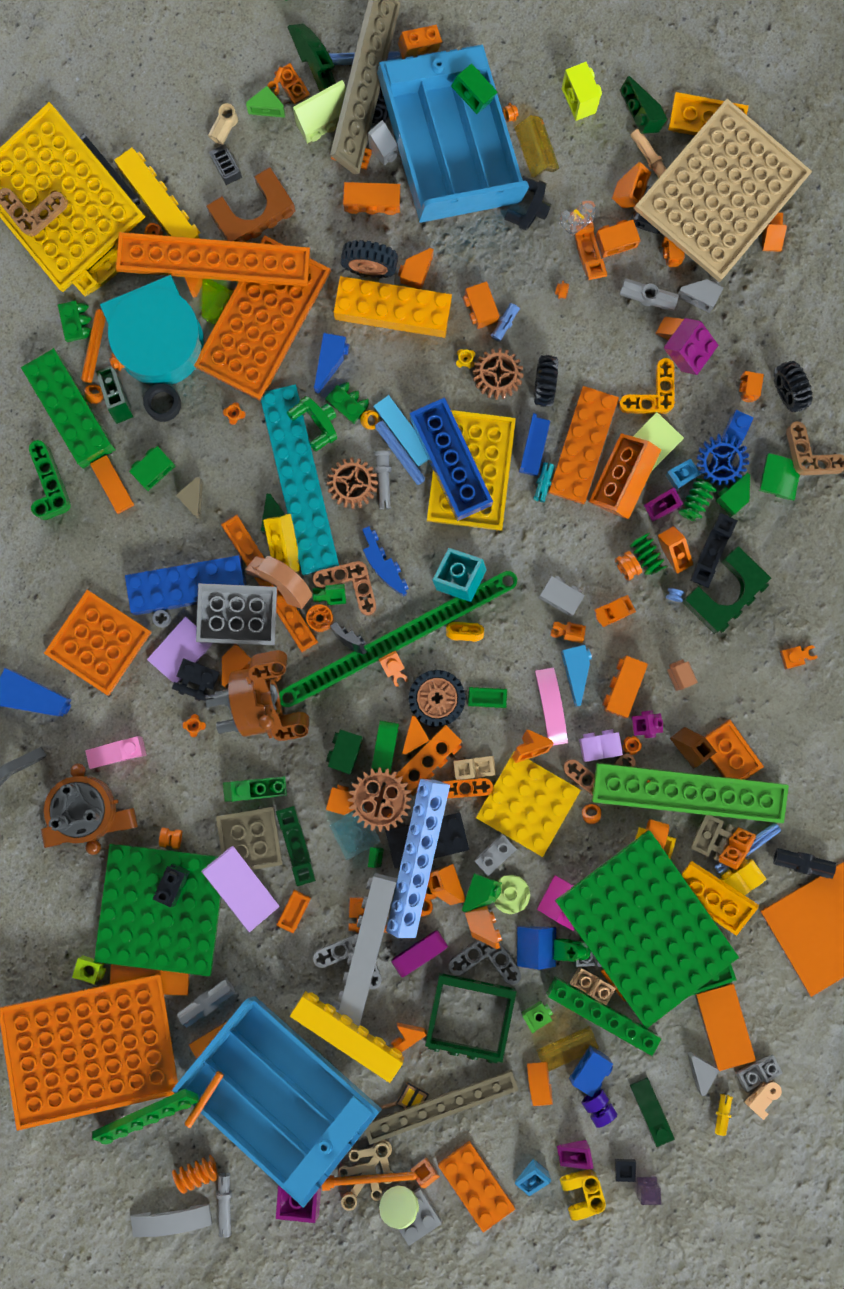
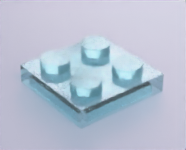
M354 813L329 825L346 860L381 843L376 830L371 831L370 824L364 828V821L357 823L360 817H353Z

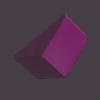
M672 488L645 504L644 507L652 522L679 509L683 503L675 488Z
M587 1140L557 1146L560 1166L582 1169L594 1168Z

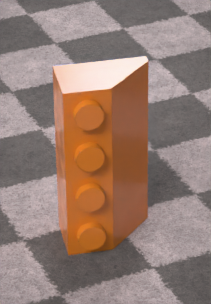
M621 433L589 503L629 519L661 449L650 441Z

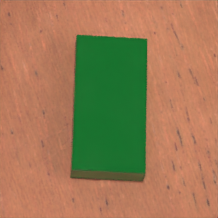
M469 687L468 706L506 708L507 689Z

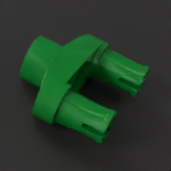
M304 396L297 405L287 411V415L292 421L305 412L308 413L321 430L322 434L310 442V446L315 452L328 443L331 444L337 440L336 431L331 423L337 416L334 409L328 403L320 408L311 398Z

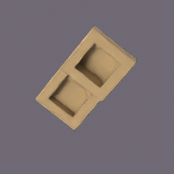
M494 756L453 761L456 780L496 775Z

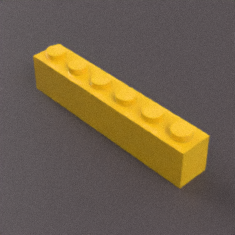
M131 147L114 159L118 169L169 236L200 239L199 235L201 233L195 224L191 226L188 222L190 218L184 210H179L177 207L179 204L174 196H169L166 193L167 187L162 181H157L155 178L157 174L151 166L147 167L144 162L146 160L140 151L136 153L133 147Z
M305 991L290 1014L291 1018L389 1083H391L403 1065L404 1056H402L401 1051L396 1048H390L382 1038L377 1036L375 1038L369 1034L365 1027L357 1026L349 1016L339 1014L332 1005L324 1004L312 992L308 993Z

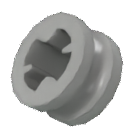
M158 610L153 614L152 620L156 626L165 628L170 624L171 616L164 610ZM161 614H164V617L167 619L162 624H159L160 621H157V617H161Z

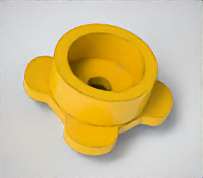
M467 349L458 350L457 367L473 368L475 352Z

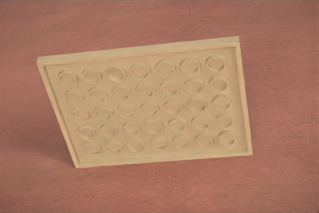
M726 99L636 204L634 210L718 282H721L812 171L729 99Z

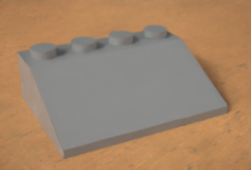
M198 583L196 642L275 645L277 587Z

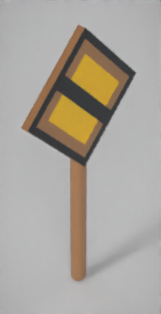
M407 1082L396 1102L379 1107L382 1110L393 1106H399L404 1109L426 1101L429 1093Z

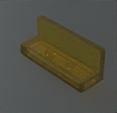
M530 115L515 126L531 177L536 178L544 171H557L559 165L542 117Z
M588 1026L536 1051L541 1062L548 1063L549 1072L582 1057L590 1045L595 1049H599L592 1029Z

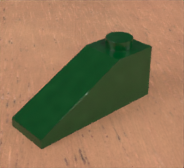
M110 365L96 371L107 409L115 423L118 424L133 418L130 404L116 369H113Z
M648 1077L631 1084V1090L656 1147L675 1140Z

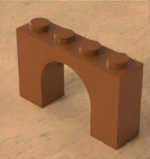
M270 167L254 176L256 185L267 200L266 208L259 217L252 220H244L237 217L222 196L206 206L210 216L227 241L246 242L251 238H257L264 230L275 227L279 221L290 218L295 212L293 201Z

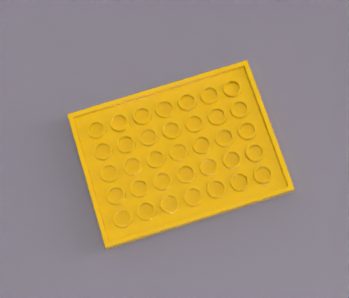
M50 102L0 147V190L7 188L14 192L29 212L53 192H60L68 200L67 208L42 231L32 237L21 231L0 204V218L61 292L73 284L72 281L85 269L88 270L118 242L119 232L129 233L146 217ZM6 195V201L12 205L13 202H11L9 196ZM58 198L55 201L57 205H60V199ZM48 205V207L53 211L54 209L52 208V206ZM22 208L15 210V217L22 215ZM46 209L40 212L41 219H45L48 216ZM25 220L24 222L28 225V229L32 230V224Z

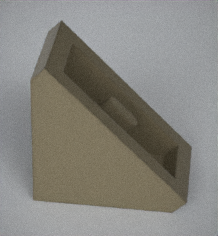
M198 477L176 496L197 519H201L203 481Z

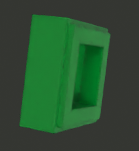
M370 847L368 867L379 868L382 866L383 848Z

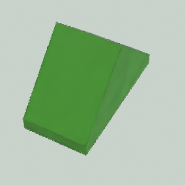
M268 86L246 102L248 114L285 118L284 105Z

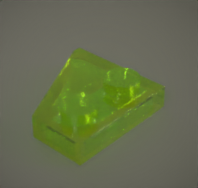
M203 279L202 318L216 325L233 291L210 279Z

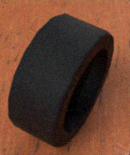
M164 383L155 384L145 392L143 406L154 420L167 422L179 414L181 399L176 390L170 385ZM160 392L170 394L173 399V406L166 413H157L151 406L152 398Z

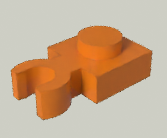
M813 645L807 646L802 651L801 646L780 651L785 669L804 665V659L814 660L818 658L817 655L810 656L808 653L810 649L815 647Z
M396 651L378 659L387 677L392 676V681L396 687L399 686L397 683L398 678L402 677L405 682L408 681L406 675L401 672L405 668Z

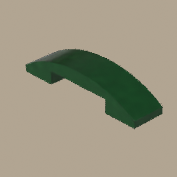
M295 806L276 811L292 864L296 885L301 886L315 882L316 879L310 854Z

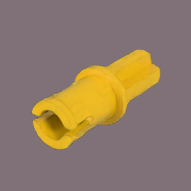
M720 1094L718 1111L715 1113L717 1114L715 1134L720 1136L727 1135L729 1118L732 1116L730 1115L733 1096L727 1095L725 1103V1094Z

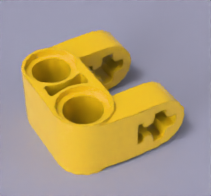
M593 1170L578 1171L560 1178L563 1191L582 1187L586 1201L573 1204L568 1208L571 1220L577 1221L603 1212L606 1203L599 1179ZM587 1179H595L593 1184H585ZM592 1199H600L598 1204H591Z

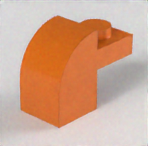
M626 595L595 609L597 621L602 627H606L635 613L636 610L629 596Z

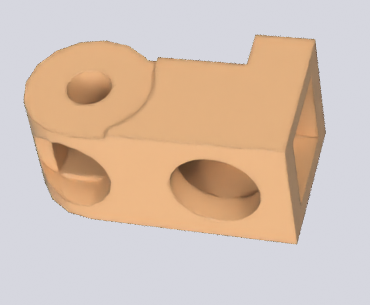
M773 1080L768 1083L763 1082L744 1103L764 1120L769 1115L765 1109L773 1100L781 1096V1087Z

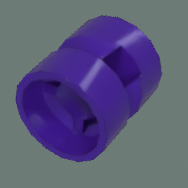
M603 1089L594 1093L592 1097L589 1095L585 1096L581 1101L587 1113H591L590 1118L596 1128L606 1126L618 1115L613 1105L608 1103L609 1099Z

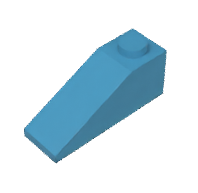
M585 645L561 651L575 707L581 706L590 666L589 660L592 659L590 649H586Z

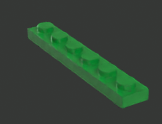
M187 1089L179 1091L92 1131V1139L99 1141L101 1144H110L115 1139L126 1137L129 1133L141 1130L146 1125L157 1123L160 1119L172 1116L177 1111L190 1108L191 1105L199 1102V1096L197 1093Z

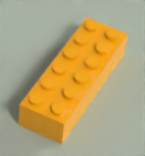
M340 276L334 317L335 320L445 338L452 294Z

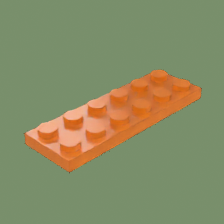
M586 386L582 387L548 492L549 494L585 504L619 397Z

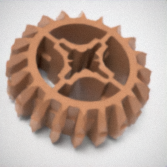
M499 348L498 353L491 349V355L485 351L484 357H478L479 362L474 364L476 369L473 370V374L476 376L473 378V381L478 382L476 385L477 389L482 388L481 394H485L487 391L488 398L494 394V398L497 400L499 395H501L502 399H505L506 393L512 396V390L518 391L517 385L522 384L520 379L524 377V374L521 373L523 366H518L520 359L514 360L515 353L508 356L509 350H506L504 354L502 349ZM496 361V365L494 367L484 369L486 365ZM502 362L509 365L512 371H510V369L504 368ZM498 367H499V372H500V375H501V376L499 377V380L497 381L496 371H497V369H498ZM484 377L491 379L494 382V386L490 385ZM509 378L513 379L508 385L500 387L502 381Z
M353 457L350 458V463L343 459L344 465L341 466L337 462L336 466L338 469L331 468L334 475L328 474L327 476L330 480H333L327 482V486L331 487L328 489V493H334L331 498L332 500L338 498V505L344 501V508H347L349 503L351 504V509H355L356 503H358L359 508H362V501L365 504H369L367 497L370 499L374 498V495L370 492H377V488L373 487L378 485V481L373 480L377 477V474H370L373 471V467L367 468L368 462L366 461L361 465L360 458L357 459L356 463H354ZM354 469L349 476L340 477L343 472ZM359 471L367 477L368 485L358 479ZM355 477V483L358 484H353V486L350 489V485L348 482H352V480H354ZM337 482L346 486V496L337 489ZM365 490L360 496L351 497L355 491Z

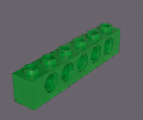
M556 976L546 992L548 998L651 1056L655 1053L662 1039L652 1030L646 1029L638 1022L597 1001Z

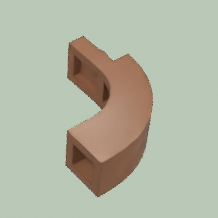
M256 556L245 569L248 575L265 580L274 587H277L289 605L302 609L312 597V593L304 580L289 566L271 556H267L265 559Z

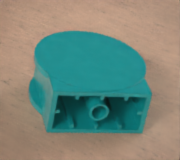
M171 275L100 304L108 323V339L111 350L118 361L124 366V369L133 378L151 386L163 383L173 385L187 378L196 369L194 364L204 347L203 330L193 309L181 297Z

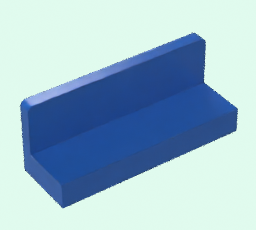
M533 413L519 470L520 473L538 476L550 420L537 418L535 413Z

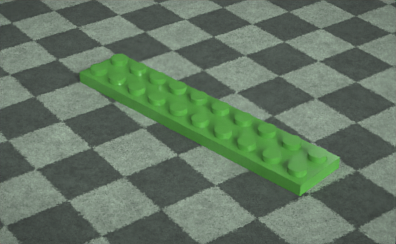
M596 763L592 802L784 823L789 785Z

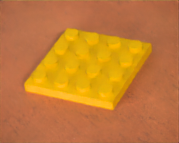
M513 751L494 784L492 792L487 796L475 818L543 857L581 790L529 759L515 763L512 758L515 753Z

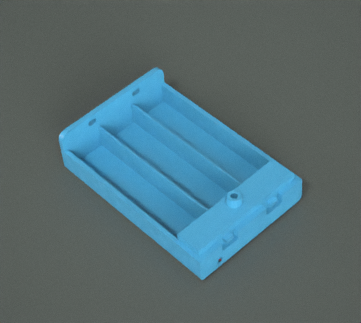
M483 44L465 47L461 50L453 49L450 52L441 51L418 55L415 58L412 56L406 57L403 60L400 58L379 62L377 75L419 222L518 204L522 201L529 188L528 182L523 181L498 94H496L489 105L476 114L451 87L457 75L470 64H473L495 88Z
M256 996L247 998L172 1090L174 1093L187 1089L197 1093L200 1099L216 1072H222L224 1076L204 1106L201 1114L303 1208L382 1110Z

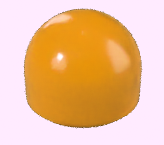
M367 410L360 417V423L366 429L373 430L375 425L380 422L379 414L376 411ZM370 415L375 419L373 425L368 424V417Z

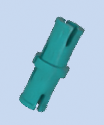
M543 463L540 478L536 482L538 486L533 498L535 501L539 500L540 494H542L540 502L546 501L548 487L551 486L552 482L550 480L555 467L551 463L548 471V463Z

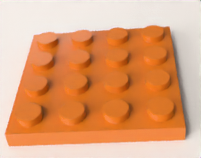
M86 590L44 654L109 696L152 632L91 591Z

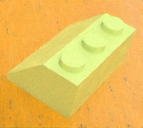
M343 80L293 107L296 125L307 143L317 141L322 135L337 129L346 92Z

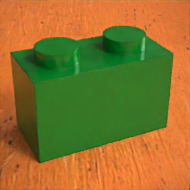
M470 64L458 74L451 85L476 114L489 105L498 93L473 64Z
M158 446L149 449L145 454L146 456L141 461H136L129 471L147 491L153 488L176 467Z

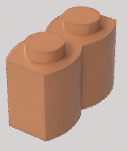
M682 659L669 665L670 669H667V672L676 691L698 683L689 661L684 662Z

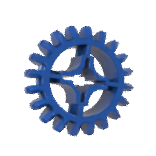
M717 434L716 441L713 437H710L711 444L705 441L703 443L705 448H699V452L702 453L697 455V459L701 460L697 462V467H702L699 473H705V480L711 477L710 483L712 484L715 479L718 480V485H721V481H725V485H729V479L735 483V476L742 478L740 471H747V468L743 466L749 465V460L745 459L749 457V453L744 452L747 450V447L741 446L742 440H738L735 443L736 436H732L731 440H728V434L724 435V439H721V435ZM728 446L731 448H728L725 451H720L716 447ZM735 451L739 455V462L736 467L730 460ZM709 453L713 454L715 458L711 468L706 461ZM719 457H721V458H725V457H726V462H724V461H721V462H720V461H719ZM720 469H727L728 471H730L727 473H717Z

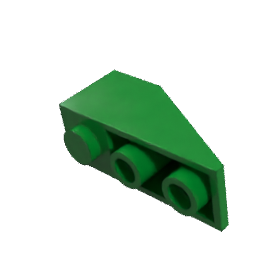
M285 776L223 782L224 802L287 796Z

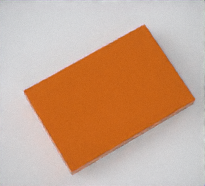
M730 719L705 736L717 752L710 757V760L723 777L748 779L764 767Z

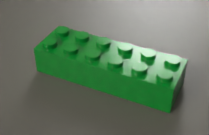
M54 348L21 367L80 467L84 469L96 460L116 450L61 356Z

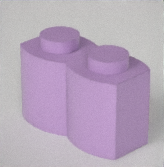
M613 729L602 731V735L595 736V733L583 734V738L579 739L583 762L623 755L619 732L614 733Z

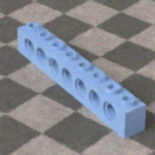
M420 779L386 928V932L397 938H416L450 788L449 784L438 780Z

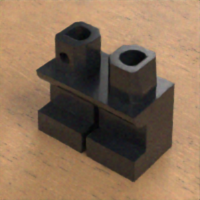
M173 863L167 866L153 900L170 908L176 906L183 890L181 888L184 887L191 871Z

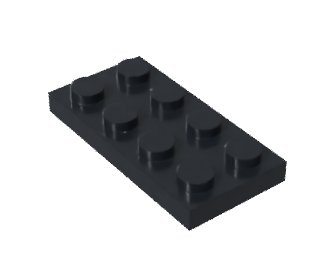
M460 812L443 816L434 859L470 850ZM410 824L393 828L389 831L385 830L394 869L399 868L401 865Z

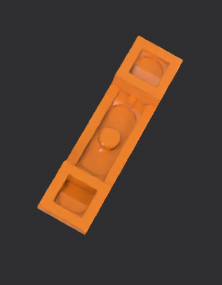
M590 212L581 213L585 217L584 219L576 214V218L573 220L572 215L576 245L588 280L607 277L605 264L600 257L595 239L594 225Z

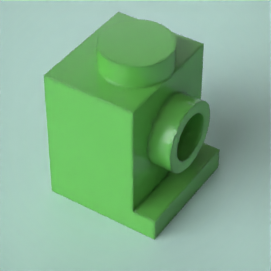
M542 1001L521 1012L532 1034L552 1021L550 1016L553 1013L548 1004L543 1005ZM537 1014H542L543 1016L540 1020H536L535 1017Z

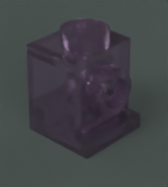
M656 1176L637 1177V1197L641 1205H661V1188Z

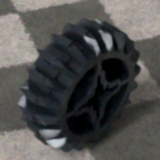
M541 355L539 357L534 390L535 405L541 407L553 405L559 363L558 358L555 356Z
M786 361L775 368V387L786 408L791 412H800L812 403V386L809 384L807 374L804 373L800 364L795 361Z

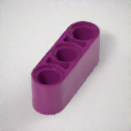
M435 930L395 956L391 963L400 977L403 978L448 948V945L440 932Z

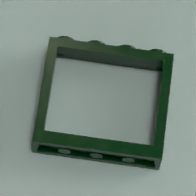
M439 972L425 1047L434 1050V1052H440V1050L448 1051L447 1053L453 1056H459V1054L467 1055V1058L472 1060H478V1058L486 1059V1062L491 1064L503 1063L517 992L516 989ZM443 985L507 998L497 1051L432 1038Z

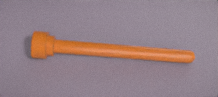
M400 1172L345 1177L330 1175L322 1184V1191H330L331 1188L339 1185L415 1180L417 1173Z

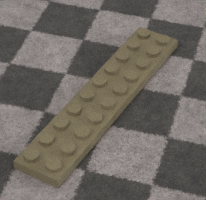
M368 0L330 153L331 157L353 174L360 173L368 140V132L371 128L381 87L377 75L379 62L387 61L401 5L399 0Z

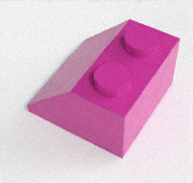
M554 875L537 910L574 931V927L555 902L557 898L574 885Z

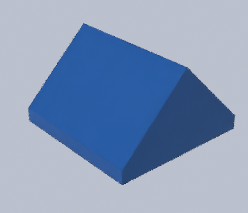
M517 926L518 967L537 970L556 967V960L553 959L556 927Z

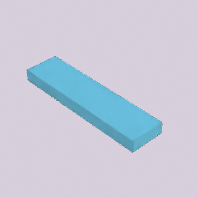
M388 395L375 404L374 409L417 467L428 461L416 431L391 397Z

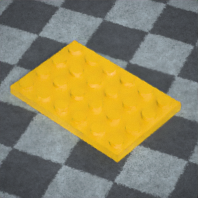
M451 410L493 503L492 506L457 521L433 470L427 522L502 531L516 418Z

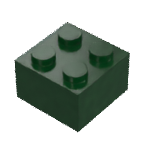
M341 729L339 733L335 732L332 741L335 744L333 751L329 750L326 762L329 763L328 767L352 774L364 737Z

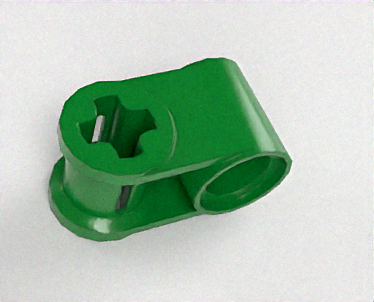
M564 938L554 939V960L574 962L589 958L591 951L584 942Z

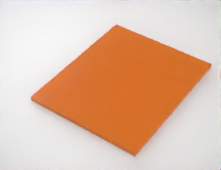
M844 862L836 866L833 879L818 876L760 911L810 997L844 978Z

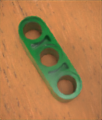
M380 720L371 768L375 773H378L379 768H381L382 773H385L387 768L389 769V775L391 773L399 723Z

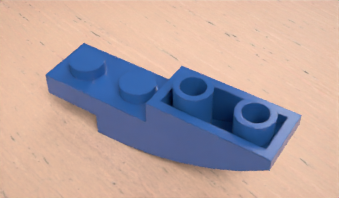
M370 526L362 529L369 547L363 549L369 564L387 586L401 596H406V590L409 588L405 579H400L398 573L401 570L397 561L393 562L392 558L384 561L386 554L383 547L379 548L376 543L379 540L376 531H371Z

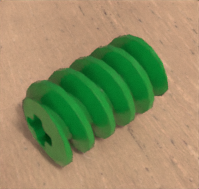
M698 478L696 479L697 482H694L692 485L693 489L689 490L690 495L686 496V502H683L682 508L678 511L681 516L691 521H696V518L702 519L699 511L706 512V509L702 507L703 505L709 506L710 504L706 498L713 499L710 492L715 493L717 491L710 483Z
M650 533L639 537L630 545V548H637L633 552L634 555L640 554L637 558L638 562L644 561L641 568H648L644 575H653L668 567V565L661 566L664 558H657L661 554V552H654L657 545H650L654 539L646 538Z

